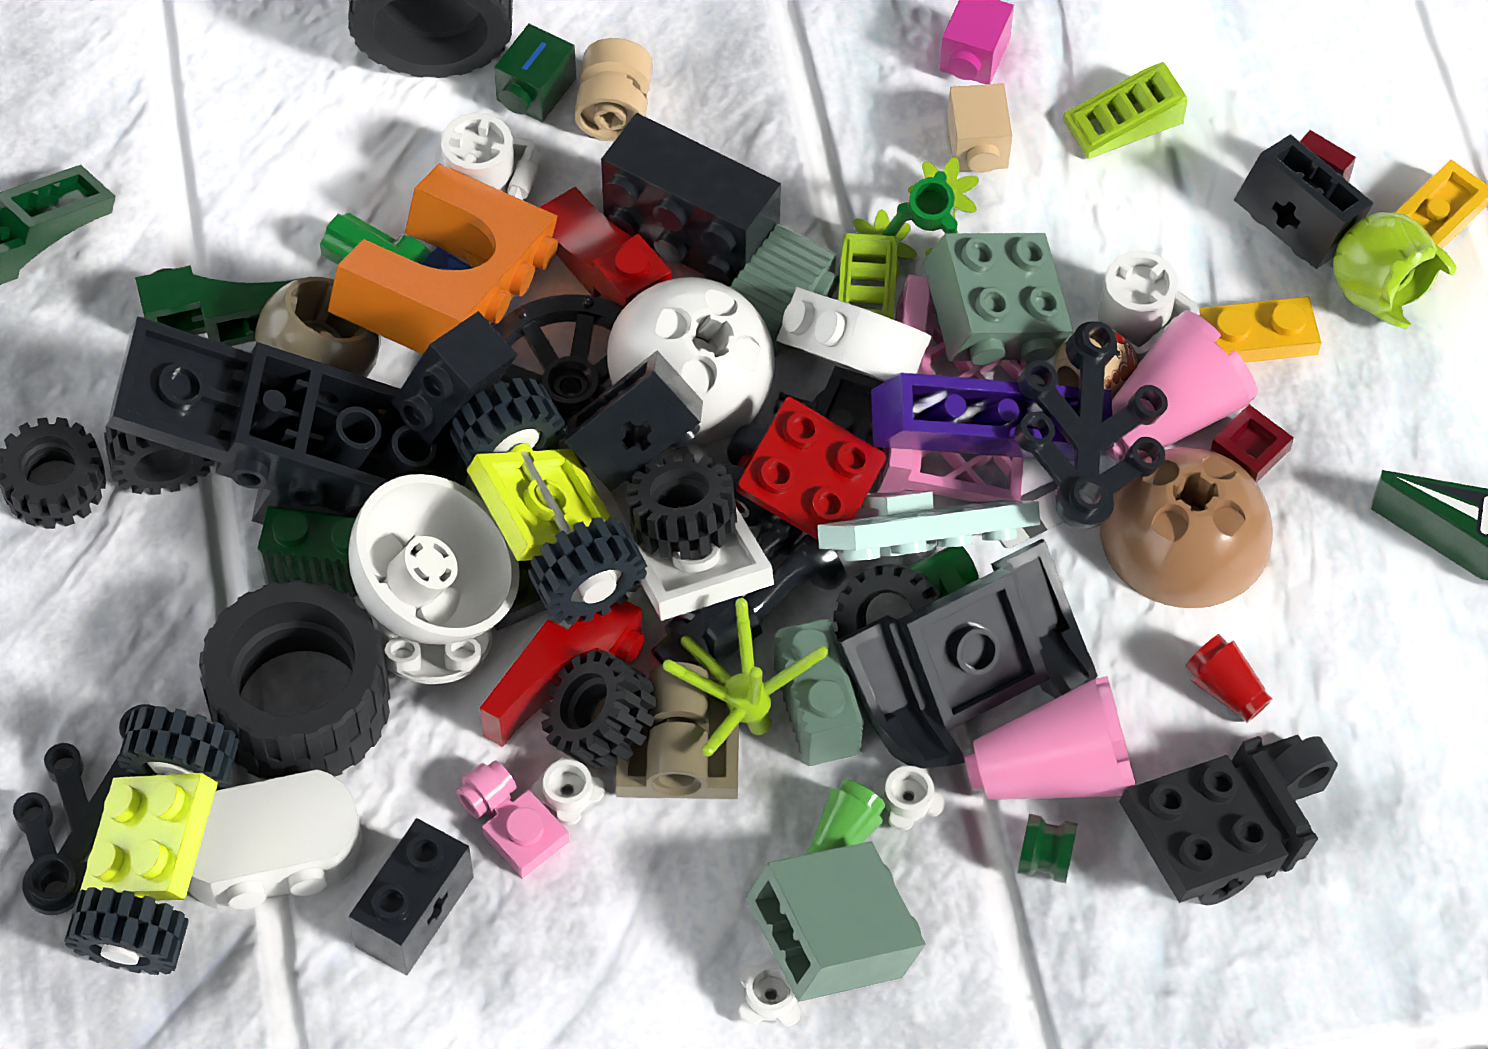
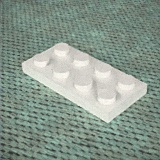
M687 443L677 450L670 446L654 459L660 467L664 465L663 457L673 455L674 462H682L683 454H694V462L698 463L705 454L699 444ZM584 467L586 475L611 518H616L618 523L622 522L634 541L626 498L628 482H623L610 492L588 467ZM691 505L677 506V507H674V508H682V507H687V506H691ZM737 507V523H735L736 530L733 536L726 535L727 543L721 548L711 543V553L701 557L697 549L690 551L691 559L681 560L680 552H673L671 559L660 558L659 548L651 555L644 551L643 543L637 545L635 542L647 564L645 568L647 571L646 578L639 581L661 621L774 585L772 566Z

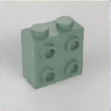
M948 233L943 235L923 261L949 361H972L975 365H988L999 360H1023L1027 364L1035 360L1047 361L1056 354L1060 346L1073 333L1046 233Z
M872 841L768 862L746 896L798 1002L903 978L926 945L921 936L918 922L910 915L894 884L890 869L881 860Z

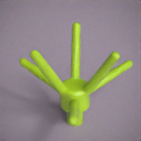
M738 598L735 603L742 673L731 676L688 635L681 638L682 646L723 686L672 660H665L662 666L665 671L726 702L731 711L703 746L702 753L707 757L713 755L739 722L747 723L751 733L755 735H761L770 730L772 720L768 714L771 707L769 695L828 655V649L825 646H820L763 683L761 668L754 666L748 604L744 598Z

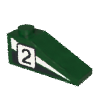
M1382 470L1372 499L1371 510L1479 579L1488 580V489Z

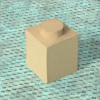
M1004 83L950 87L947 124L952 157H956L959 161V172L974 171L985 173L994 169H1008L1012 130Z

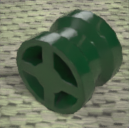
M1029 814L1017 873L1030 876L1036 871L1049 874L1053 881L1066 884L1078 824L1068 821L1063 822L1059 826L1047 824L1042 816Z

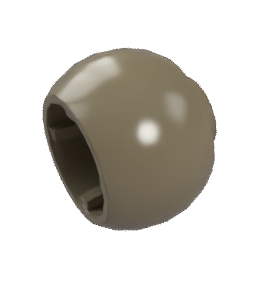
M325 277L298 279L280 288L267 301L258 319L255 333L256 343L260 342L357 375L369 376L377 362L381 336L328 312L334 279Z

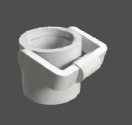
M481 112L460 115L449 122L442 133V165L521 200L528 197L538 173L537 166L540 161L534 141L526 138L512 137L509 127L500 118ZM514 156H520L522 159L518 162L514 171Z
M1143 250L1126 252L1116 257L1108 266L1098 310L1099 322L1107 324L1132 344L1137 354L1138 365L1170 324L1173 309L1180 314L1189 310L1200 315L1199 305L1177 290L1178 278L1171 264L1158 254Z

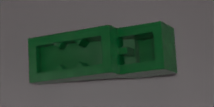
M81 164L0 192V285L18 279L20 270L27 263L64 236L96 219L111 214L116 196Z
M191 265L175 269L164 268L152 274L135 277L145 319L194 335L207 333L208 339L228 346L256 341L255 333L258 319L267 301L280 288L292 281L298 280L262 283L229 282L194 275Z

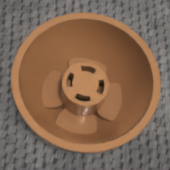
M1192 447L1166 449L1165 460L1154 474L1148 477L1139 476L1113 494L1114 508L1112 514L1100 525L1103 551L1112 569L1120 579L1144 597L1178 608L1211 607L1230 601L1244 593L1263 573L1270 557L1273 541V527L1269 506L1263 492L1254 479L1231 459L1210 450ZM1150 456L1142 459L1147 463H1152Z

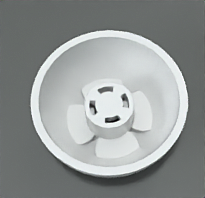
M687 277L666 280L638 294L625 306L617 317L610 333L607 349L608 369L612 384L614 385L658 350L703 400L701 423H699L701 428L688 443L704 444L729 438L735 434L738 428L748 425L762 409L768 398L774 378L775 357L773 342L761 315L737 291L719 282L704 278ZM647 422L643 423V425L646 428H648L649 424Z
M417 474L398 477L380 486L368 498L354 522L349 542V567L352 581L366 609L379 623L390 631L415 642L438 645L466 641L486 632L497 624L511 608L519 586V563L485 502L464 486L433 475Z

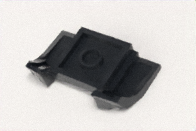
M1040 539L991 563L994 572L898 620L886 615L836 640L860 705L881 741L893 757L908 766H915L921 769L965 763L962 751L948 732L952 728L1037 685H1040L1042 691L1056 699L1097 678L1095 666L1076 623L1045 540Z

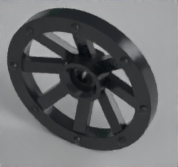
M564 294L540 298L516 308L503 317L493 328L510 346L521 337H524L542 366L544 373L540 375L511 364L500 381L510 384L512 379L521 378L523 383H525L530 378L536 380L537 384L541 383L564 420L566 428L563 429L566 432L569 419L612 386L602 385L610 378L607 355L594 366L588 361L594 325L611 331L617 317L625 307L599 297ZM561 322H576L570 356L559 358L540 327ZM628 421L627 426L630 429L635 426L631 421ZM564 440L558 441L561 446L558 450L571 449ZM575 454L582 468L587 467L585 463Z

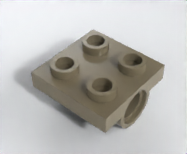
M676 662L709 679V674L704 668L690 663ZM663 664L655 667L650 672L649 679L647 680L651 681L654 690L649 694L656 698V708L649 709L646 712L655 718L652 727L643 726L640 731L642 735L647 737L643 744L640 746L633 742L630 745L634 754L627 760L617 756L616 797L738 799L739 724L713 755L707 757L702 753L703 746L731 713L727 703L665 671L662 667ZM712 680L713 682L723 686L718 680Z

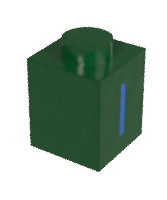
M528 23L494 67L497 101L501 102L513 113L525 114L543 123L576 80L575 45Z

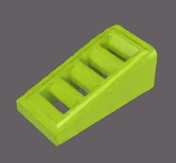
M1161 62L1141 70L1065 112L1063 121L1087 159H1091L1183 124L1188 101L1185 92L1165 62ZM1138 103L1143 112L1138 114L1133 105ZM1117 111L1123 123L1118 125L1111 114L1112 112ZM1097 119L1105 132L1098 135L1090 123L1091 120Z
M855 233L843 235L839 301L848 304L849 302L883 304V310H866L893 320L899 242L897 237ZM851 279L884 281V287L851 285Z

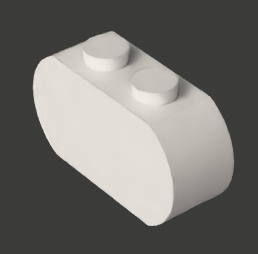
M796 287L791 302L784 312L782 326L776 341L886 382L899 373L917 374L926 347H928L932 336L869 310Z
M312 770L215 791L188 891L201 903L216 909L225 907L249 909L262 904L267 898L291 893L296 896L314 895L323 891L328 885L341 883L355 868L362 850V834L357 809L349 789L333 775L321 770Z

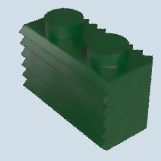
M269 505L257 547L265 584L305 580L306 583L317 584L319 582L332 586V589L340 593L345 592L352 598L355 596L359 597L353 584L349 567V542L357 517Z

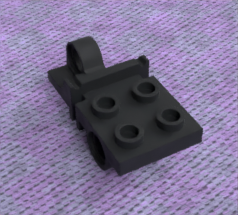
M1297 734L1267 745H1263L1262 738L1257 736L1243 741L1232 760H1230L1228 755H1224L1126 788L1119 803L1178 902L1181 903L1198 897L1202 905L1209 906L1233 897L1247 887L1256 875L1264 873L1268 879L1275 876L1280 867H1282L1284 872L1290 871L1298 860L1307 857L1317 842L1318 837L1311 829V825L1299 808L1296 800L1324 791L1337 769L1338 763L1319 736L1302 740Z

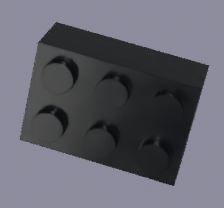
M639 113L633 116L601 158L603 215L607 220L632 237L640 234L647 244L665 260L671 263H682L704 274L709 280L731 286L740 271L744 270L746 263L750 262L752 255L756 254L758 247L762 246L764 240L774 230L776 224H780V182Z

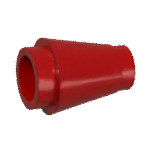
M1217 634L1205 643L1185 664V667L1193 675L1192 683L1237 716L1239 715L1246 723L1253 720L1273 700L1265 691L1266 688L1236 642L1233 640L1228 643L1220 634Z

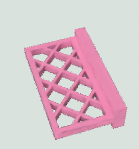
M909 274L896 305L895 321L932 336L928 347H926L917 374L936 375L930 368V363L943 354L947 355L940 326L935 321V306L927 278ZM934 340L937 346L932 348V342ZM999 360L992 364L976 366L971 361H952L963 373L959 376L961 378L986 379L983 374L1000 364L1015 382H1018L1020 374L1028 365L1023 360ZM882 447V452L886 454V460L879 471L877 493L908 489L913 491H931L934 495L977 503L997 500L1021 501L1024 458L979 454L966 462L959 453L939 452L954 469L953 472L942 477L920 473L921 458L932 451ZM990 460H993L1007 476V489L986 485L974 471Z

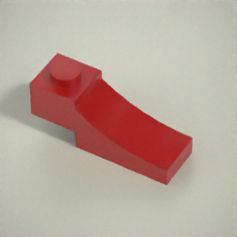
M576 186L539 207L558 216L552 238L558 240L556 255L591 296L599 297L602 295L604 299L625 307L644 290L672 279V271L640 234L632 237L607 220Z
M629 601L624 602L622 605L615 602L609 606L612 610L611 612L602 616L601 612L598 611L594 613L593 620L583 622L581 617H579L577 622L572 624L568 630L547 619L480 706L483 736L503 747L512 735L533 714L542 708L543 702L553 700V696L546 693L550 684L552 683L557 687L560 685L562 679L557 673L563 667L572 671L574 669L572 659L578 655L587 659L588 651L597 650L601 654L603 651H606L631 665L639 655L645 642V636L642 634L641 608Z

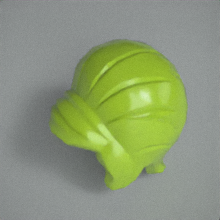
M1378 212L1368 215V217L1362 218L1352 226L1338 243L1333 261L1336 282L1343 291L1344 296L1351 303L1372 313L1390 325L1407 329L1411 323L1403 316L1401 306L1418 301L1430 291L1440 270L1451 276L1457 270L1454 261L1448 253L1435 245L1429 233L1419 222L1405 214Z

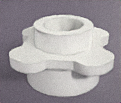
M562 757L549 766L543 776V780L535 781L531 789L535 797L542 804H546L557 813V820L565 825L579 822L581 812L591 802L601 800L605 791L603 781L598 777H591L587 767L571 757ZM572 787L574 789L572 794L566 795L562 792L563 788Z
M908 765L897 768L888 778L878 779L873 786V792L884 801L885 807L890 813V825L897 830H909L912 828L914 821L926 815L938 816L943 811L944 797L942 794L934 791L933 781L926 768L921 769ZM905 793H911L913 794L914 799L912 801H906L904 800L903 795Z
M751 965L744 969L741 974V984L746 988L745 1001L739 1008L740 1017L744 1022L750 1025H757L762 1020L779 1021L783 1026H792L800 1020L802 1009L796 1003L797 999L780 965ZM768 991H774L777 997L774 1000H768L765 994Z

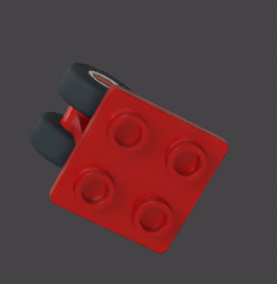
M787 397L780 406L769 428L754 424L738 428L727 447V457L732 465L723 466L726 467V473L731 474L736 507L748 527L758 526L760 515L765 510H768L819 541L818 525L854 520L886 460V454L794 398Z

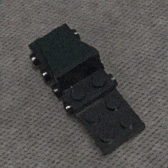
M137 316L131 327L107 427L217 461L216 474L231 478L240 486L258 489L252 522L263 525L269 505L357 517L368 498L380 486L395 478L417 474L433 475L448 479L465 487L468 475V467L453 443L450 432L429 446L417 431L412 430L405 424L399 411L391 404L400 388L260 342L256 343L250 353Z

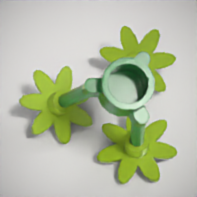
M952 157L947 162L943 171H939L930 162H923L922 170L925 179H921L908 188L910 193L909 202L901 203L897 206V213L891 222L887 212L880 209L875 217L874 227L863 219H854L853 227L858 234L897 237L899 239L897 258L913 259L917 256L915 249L900 242L911 231V226L906 221L912 220L917 227L926 231L941 229L945 234L958 233L955 208L967 213L976 212L977 207L975 203L963 193L972 190L978 185L979 178L976 176H964L957 179L959 161L956 157ZM933 248L926 250L925 255L928 256ZM897 259V273H896V278H897V277L899 276V274H900V265H899L898 259Z

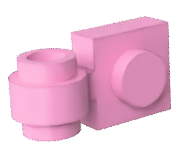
M494 760L489 765L480 763L461 778L462 786L456 789V795L461 804L476 819H479L484 814L491 818L482 826L483 837L522 879L569 842L568 830L530 790L514 802L511 801L510 794L517 787L512 776L498 761Z

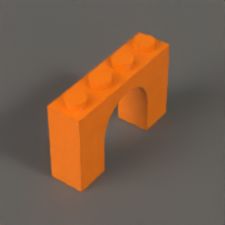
M439 163L414 188L405 233L463 259L473 268L466 270H442L424 266L363 239L337 265L328 312L422 355L432 342L477 311L489 323L494 322L498 324L504 317L511 299L515 295L522 297L528 290L537 270L545 271L550 266L558 247V240L552 238L558 216Z

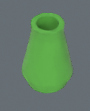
M845 779L839 789L833 788L830 790L812 843L805 855L863 843L882 824L883 819L880 814L886 806L884 801L865 786Z

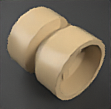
M606 38L597 40L585 50L580 76L581 86L578 89L575 107V122L589 136L603 141H615L636 113L646 117L647 93L650 90L653 58L645 48L638 43L626 39Z

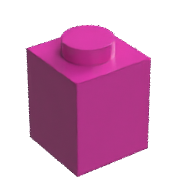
M959 0L942 37L939 70L953 74L962 80L991 84L1011 37L1014 5L1000 0Z

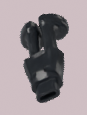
M765 510L758 519L760 532L756 541L769 563L779 554L787 556L773 571L774 585L750 592L744 597L737 596L675 616L665 626L667 636L651 649L653 657L661 665L665 660H672L674 662L694 664L708 671L682 646L681 638L683 636H690L718 662L740 650L735 606L738 598H744L747 601L753 641L763 633L760 625L763 619L791 590L800 584L810 580L816 586L826 590L836 589L847 578L846 570L840 558L832 549H819V541L770 511Z

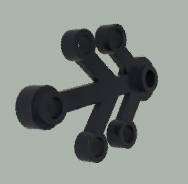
M1098 321L1081 324L1066 342L1065 351L1067 358L1074 367L1080 370L1077 414L1055 388L1058 383V374L1050 363L1043 360L1032 361L1018 378V386L1022 394L1031 400H1035L1045 414L1031 412L1025 415L1015 428V440L1023 450L1033 454L1058 485L1055 495L1057 513L1067 525L1077 529H1090L1102 525L1112 514L1114 508L1113 494L1139 476H1151L1165 460V450L1159 441L1152 437H1140L1126 451L1124 460L1099 475L1100 453L1139 426L1154 424L1167 410L1168 400L1164 392L1158 387L1144 385L1129 399L1126 407L1102 422L1105 366L1116 354L1117 341L1111 327ZM1089 338L1095 340L1101 347L1092 344ZM1031 374L1040 376L1045 382V386L1035 384ZM1141 399L1148 400L1153 405L1154 411L1147 410L1142 405ZM1054 425L1075 450L1074 466L1051 441L1055 434ZM1027 426L1038 429L1042 439L1033 437L1028 432ZM1138 451L1146 452L1152 459V463L1143 461ZM1080 492L1086 494L1093 504L1085 502L1081 498Z
M141 704L130 708L124 713L119 723L122 742L132 711L134 709L140 710V707L145 706L155 710L156 706ZM59 743L49 748L46 752L44 765L50 779L57 783L71 829V833L58 853L49 831L53 821V812L47 798L40 793L30 792L20 796L14 803V818L19 829L26 833L34 861L23 877L22 891L29 906L38 913L59 915L74 908L87 869V861L85 859L94 845L104 811V803L109 794L112 780L118 777H136L127 773V768L119 766L118 756L92 799L88 802L81 779L84 764L79 750L72 744ZM62 758L74 760L73 764L67 769L58 770L54 768L55 763ZM39 807L43 809L42 814L36 819L27 820L23 818L24 813L30 808ZM62 881L66 883L65 887L56 893L47 894L44 892L47 885L51 882Z

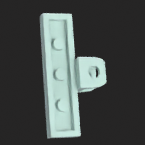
M892 491L869 494L865 497L861 508L878 509L879 517L818 525L819 549L844 550V560L849 561L936 550V539L937 547L972 545V534L982 533V540L986 541L1017 538V528L1040 525L1039 501L997 500L934 509L933 492Z

